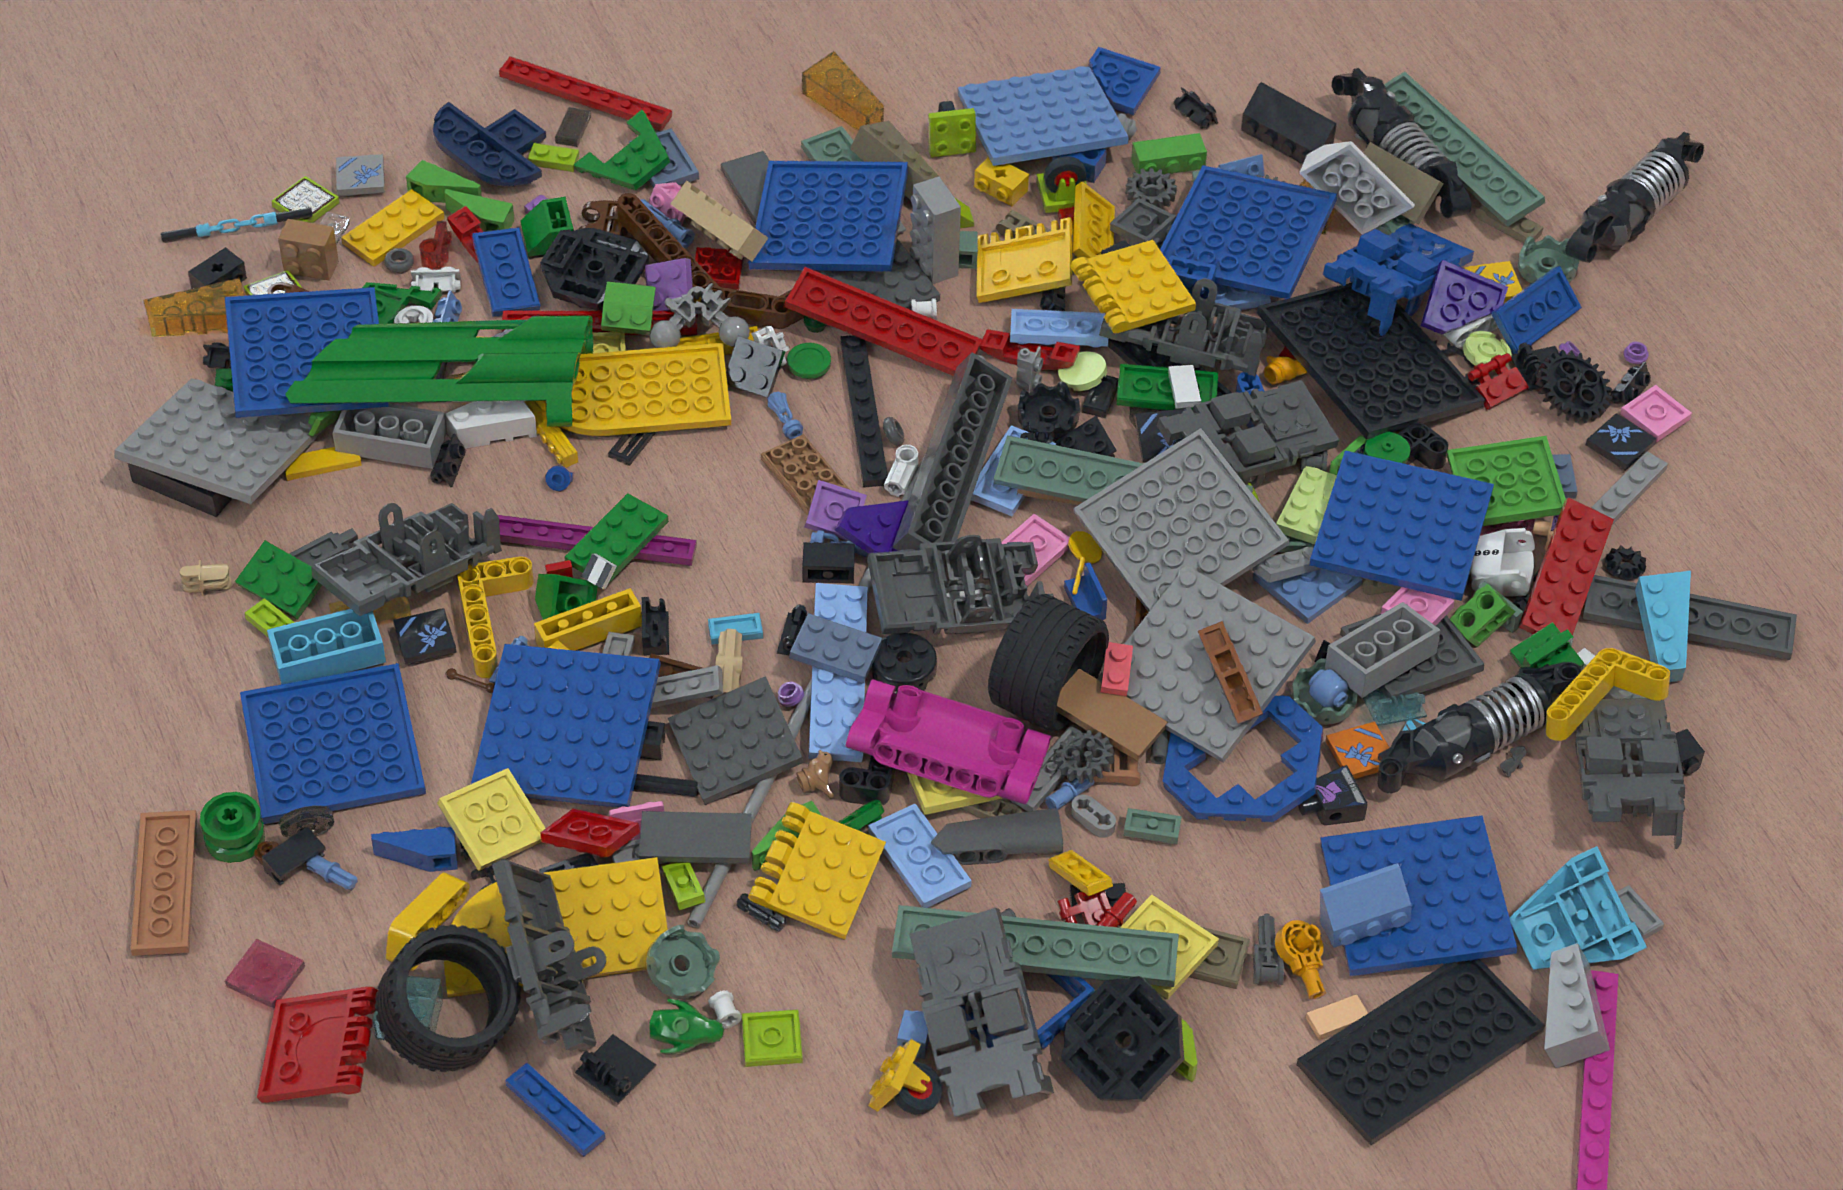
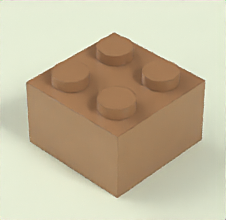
M287 219L278 238L283 271H289L292 275L330 281L339 262L334 227Z

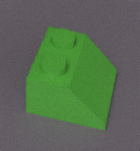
M607 282L601 322L602 331L650 335L656 287Z

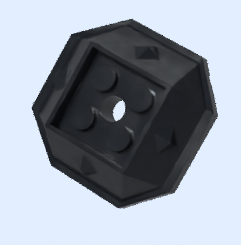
M582 228L574 231L570 229L560 230L540 263L553 298L576 304L580 308L586 307L599 311L603 308L607 282L636 285L645 270V265L649 263V255L643 250L637 240L596 228Z
M1141 976L1105 980L1066 1022L1061 1060L1098 1099L1102 1101L1145 1102L1184 1061L1182 1017ZM1131 1036L1130 1044L1123 1048L1124 1039Z

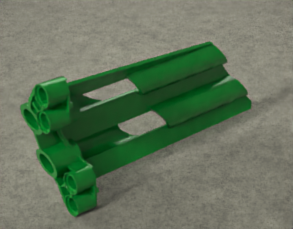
M532 316L527 320L356 325L352 327L348 339H335L311 361L312 367L307 377L303 381H294L285 395L291 404L546 401L547 426L572 427V389L577 380L581 354L593 353L592 316ZM513 329L502 337H476L480 330ZM442 362H476L460 379H434L442 366Z

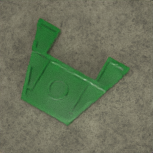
M640 110L626 122L628 128L637 134L638 137L633 139L605 163L591 152H588L574 166L576 171L580 173L585 171L591 173L592 177L598 179L603 177L609 179L613 184L636 191L670 163V159L645 112Z
M366 282L362 287L375 288L379 324H393L398 312L404 309L408 303L432 310L442 297V292L439 288H432V291L421 290L420 286H411L409 289L397 288L396 284Z

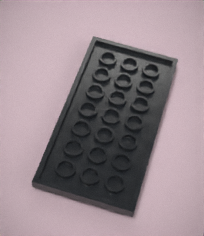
M1480 959L1452 962L1442 965L1297 1059L1296 1065L1370 1145H1373L1542 1033L1545 1025Z

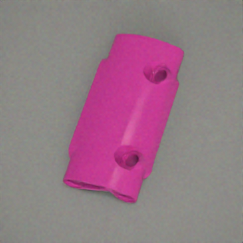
M874 679L871 680L863 709L850 728L846 740L847 748L872 755L877 762L973 794L987 798L999 796L1024 805L1028 803L1049 748L1050 735L1027 729L1026 734H1023L1024 725L1017 719L991 713L919 690L909 685L900 686L896 694L895 686Z

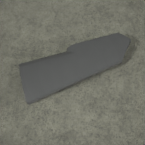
M1057 808L949 823L931 841V844L942 854H955L956 860L962 865L1000 863L1007 858V854L1035 853V855L1063 853V835Z

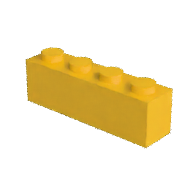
M631 588L538 621L534 623L536 644L538 647L548 648L559 640L569 650L576 651L606 640L609 632L622 634L642 626L641 605Z

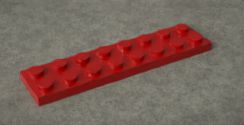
M804 267L785 300L784 307L952 376H954L957 366L972 352L977 355L983 340L807 267Z

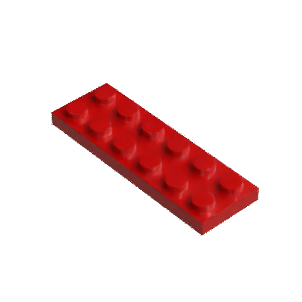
M1569 497L1564 501L1518 628L1535 634L1553 622L1561 633L1568 629L1573 635L1614 521L1613 518Z

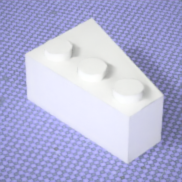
M524 401L471 402L445 413L448 436L451 438L452 434H456L465 449L490 445V441L505 439L506 442L514 441L513 437L529 435V438L537 437L535 416Z

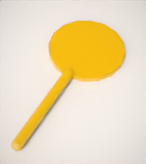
M1076 531L1068 539L1071 552L1080 560L1072 591L1074 595L1078 592L1084 563L1090 562L1095 564L1102 557V549L1093 537L1084 531Z

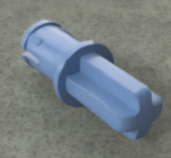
M1078 778L1070 783L1064 782L1059 790L1045 798L1047 800L1045 801L1047 807L1059 810L1094 784V780L1093 783H1090L1088 779H1084L1082 784H1079Z
M318 854L306 863L308 870L321 875L327 883L334 882L345 889L353 890L358 882L357 877L341 869L339 863L330 862Z

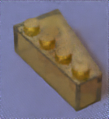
M834 51L802 72V94L859 131L860 126L884 122V105Z
M240 278L144 299V307L152 337L180 336L192 331L198 333V335L207 334V331L222 330V333H228L225 297L245 296Z

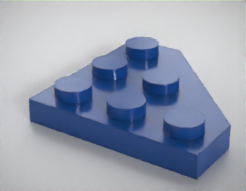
M1101 47L1097 48L1089 60V67L1112 108L1131 115L1135 114L1161 71L1159 66Z

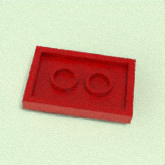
M573 808L540 832L541 842L554 845L555 847L569 848L577 852L595 854L599 857H609L638 835L640 828L637 822Z

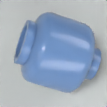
M1319 670L1309 681L1311 697L1324 708L1340 707L1348 699L1346 694L1348 683L1334 670Z

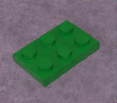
M264 540L235 580L236 584L261 599L265 598L276 608L297 620L322 587L312 577L310 565Z

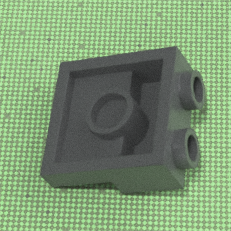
M1138 198L1110 222V230L1129 239L1130 246L1154 240L1160 249L1176 216Z

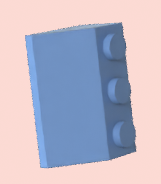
M1398 863L1320 889V923L1333 948L1349 945L1355 940L1367 936H1375L1387 929L1401 927L1411 922V902Z

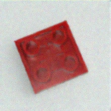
M696 247L695 260L718 286L739 290L744 257L741 260L730 252L732 248L727 250Z

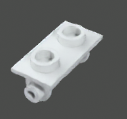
M422 267L417 270H411L413 279L411 286H420L421 290L432 291L434 284H438L441 292L461 290L459 269L443 267L441 270H431L430 268Z

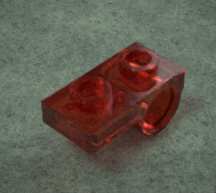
M437 221L434 239H425L420 243L419 250L422 267L430 268L431 270H441L444 262L448 263L449 249L447 246H451L452 232L448 231L447 221Z

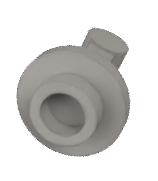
M1120 113L1117 117L1125 129L1128 138L1131 139L1137 130L1135 126L1136 121Z

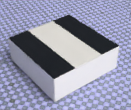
M592 554L581 577L601 589H606L617 566L598 554Z

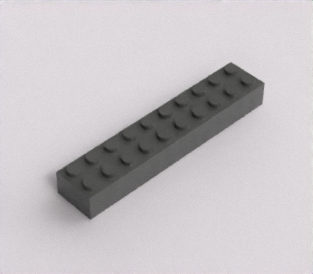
M973 352L956 368L893 544V548L896 550H917L921 543L949 542L958 539L1013 377Z

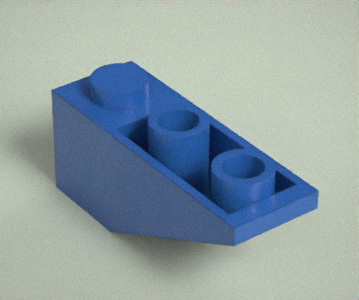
M437 827L423 830L411 829L409 831L371 834L374 855L429 872L458 870L457 843L452 827Z

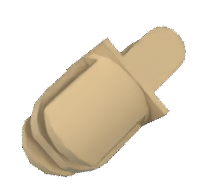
M199 560V565L184 566L180 569L185 592H201L203 597L204 591L225 590L232 586L228 564L202 565L201 560Z

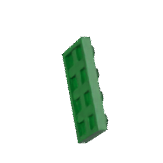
M627 493L565 556V561L571 560L572 567L583 573L591 555L598 554L617 566L609 581L610 583L669 522L668 515Z

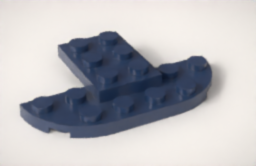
M450 102L443 105L436 113L433 135L437 146L480 180L490 185L517 186L531 184L542 177V170L521 154L532 148L534 143H539L546 139V131L516 109L485 128Z

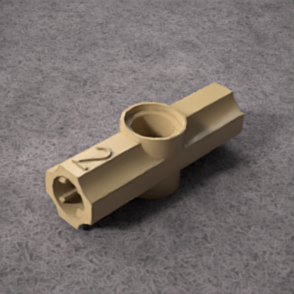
M726 629L720 632L719 651L716 654L715 666L718 665L722 669L723 694L739 688V680H741L743 656H741L742 634L736 629Z

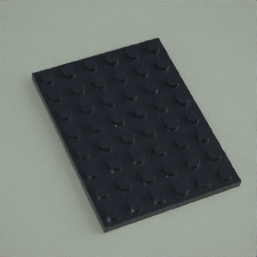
M1353 282L1347 283L1345 286L1339 285L1258 307V316L1365 439L1376 437L1385 432L1399 431L1415 423L1424 424L1481 408L1485 403L1484 397L1397 302L1392 324L1386 334L1380 336L1379 327L1381 321L1367 315L1371 298L1353 290Z

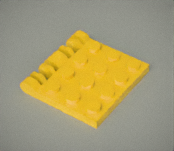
M1071 217L1060 219V229L1057 220L1051 221L1050 232H1046L1043 223L1037 224V234H1035L1033 225L1017 227L1015 229V238L1013 237L1012 230L1007 229L1005 230L1004 241H1000L997 232L991 233V243L988 233L978 235L976 295L978 302L982 303L1071 286L1072 269L1070 268V263L1072 262L1073 234Z
M1154 240L1091 258L1083 256L1074 259L1070 263V268L1079 281H1084L1082 285L1095 306H1097L1100 313H1105V321L1115 334L1188 313L1196 308V302Z
M791 802L785 812L786 816L783 817L781 822L783 826L800 833L799 837L797 838L783 830L776 832V840L772 841L765 857L767 862L763 863L760 869L765 874L779 879V882L776 885L772 880L763 877L756 878L754 882L756 886H752L748 899L845 940L886 842L811 812L803 805Z

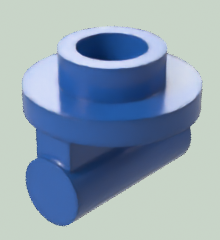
M553 466L546 473V483L552 490L562 491L569 486L570 482H573V472H569L563 466Z

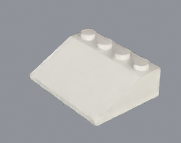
M1352 141L1319 147L1307 154L1300 170V174L1315 189L1337 193V201L1334 208L1362 235L1412 209L1415 205Z

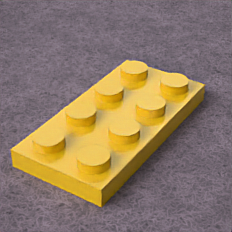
M1083 181L1075 186L1072 253L1077 258L1083 256L1091 258L1101 255L1102 250L1114 245V232L1110 230V222L1115 219V206Z
M411 189L342 236V244L375 267L384 261L389 251L403 248L445 219L444 211Z

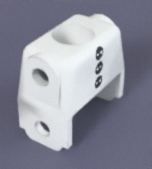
M1518 528L1481 535L1470 570L1473 590L1477 591L1478 586L1486 582L1503 596H1525L1529 592L1534 575L1532 551L1535 549V542L1532 533L1526 531L1525 528ZM1518 540H1525L1526 542L1520 543Z

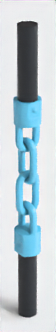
M305 208L281 213L258 214L245 221H238L237 219L222 220L215 226L204 223L196 225V227L161 232L162 242L194 236H211L212 231H219L221 233L235 232L240 227L252 225L255 228L277 225L278 222H284L287 219L296 220L313 217L312 208ZM263 217L264 223L256 224V218ZM235 222L234 227L236 228L222 230L224 228L222 224Z

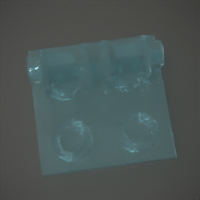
M1377 688L1363 697L1377 726L1427 717L1422 704H1425L1423 693L1414 692L1413 694L1405 695V698L1403 695H1399L1397 701L1395 696L1387 698L1382 690Z

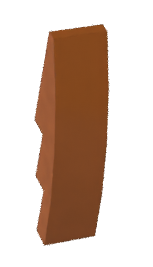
M1223 621L1198 630L1199 637L1237 723L1240 724L1263 715Z

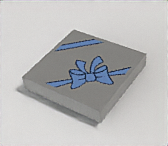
M383 154L336 157L337 196L385 193Z

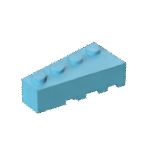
M1691 571L1640 576L1635 589L1650 661L1668 668L1670 671V682L1682 681L1686 669Z

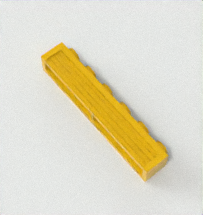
M524 401L535 416L537 434L540 435L542 442L547 444L550 453L555 455L557 462L561 463L565 468L578 463V452L559 427L547 426V416L539 409L535 402Z

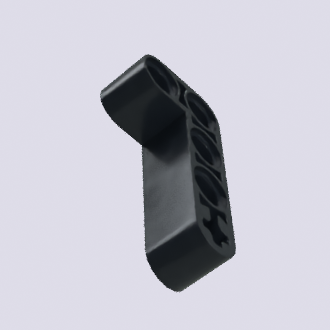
M1415 423L1398 434L1406 439L1410 445V456L1406 463L1407 465L1418 460L1430 469L1437 470L1444 467L1449 444L1431 428L1423 423Z
M871 755L868 769L848 767L841 771L839 775V796L842 800L849 803L865 805L871 801L880 800L881 804L885 805L890 799L896 768L877 762L874 756Z

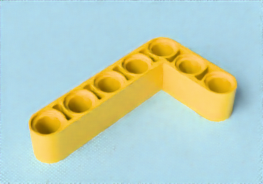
M519 556L482 562L474 567L469 564L468 570L457 574L476 675L481 678H491L498 666L486 597L524 591L532 587L534 583L531 560L527 557Z
M1614 648L1602 649L1548 708L1546 716L1547 737L1555 741L1567 739L1613 686L1654 701L1666 699L1669 695L1670 671L1662 665Z

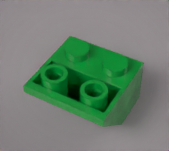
M566 196L541 200L520 220L528 257L546 254L560 230L570 229L574 231Z

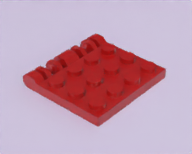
M367 986L276 1000L257 1093L259 1101L267 1103L333 1093H344L347 1095L359 1093L362 1087L364 1068L357 1064L366 1062V1052L368 1051L371 1037L370 1028L373 1025V1019L367 1015L375 1013V998L378 990Z

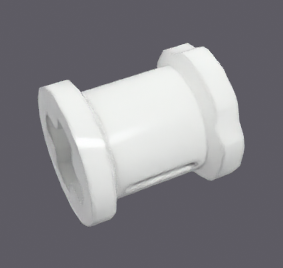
M932 298L931 301L916 302L915 299H911L912 311L937 320L936 298Z
M729 991L717 992L708 1001L710 1008L714 1009L717 1015V1021L722 1023L724 1029L737 1025L742 1019L741 1013L734 1007L732 1002L734 998Z

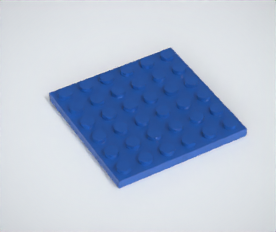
M769 161L755 229L767 236L768 239L754 260L748 261L749 269L803 270L804 267H807L811 270L891 271L908 176V162Z
M1203 165L1160 251L1167 261L1169 255L1216 265L1215 284L1283 299L1291 298L1335 206L1337 193Z
M374 287L225 297L236 418L389 407V403L291 404L285 395L294 381H303L307 377L312 367L311 361L333 340L348 339L352 327L356 325L379 324Z
M1345 450L1309 566L1462 601L1494 484Z
M504 644L471 784L508 768L527 798L617 808L630 807L660 670V660Z
M399 663L240 692L263 824L426 794Z
M1483 815L1320 837L1330 886L1398 863L1411 902V922L1401 927L1387 929L1375 936H1367L1355 940L1349 945H1343L1350 976L1517 954V945Z

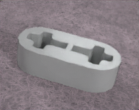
M1078 795L1072 800V817L1094 835L1106 838L1115 832L1116 818L1114 814L1088 795Z

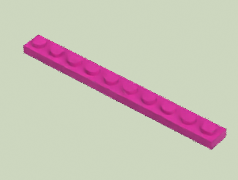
M1591 970L1610 1050L1585 1058L1583 1061L1576 1190H1607L1618 974Z

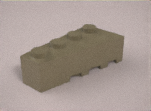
M890 121L860 126L850 150L865 162H908V176L904 195L910 200L913 195L914 184L938 177L937 173Z

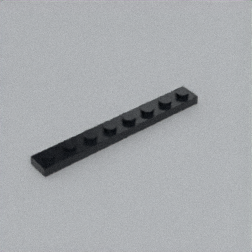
M854 335L840 336L863 488L884 486L888 474L866 341Z

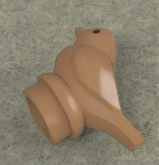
M819 750L817 758L812 759L807 768H802L800 772H797L796 777L803 793L819 789L829 799H832L834 794L829 788V772L833 759L830 753Z

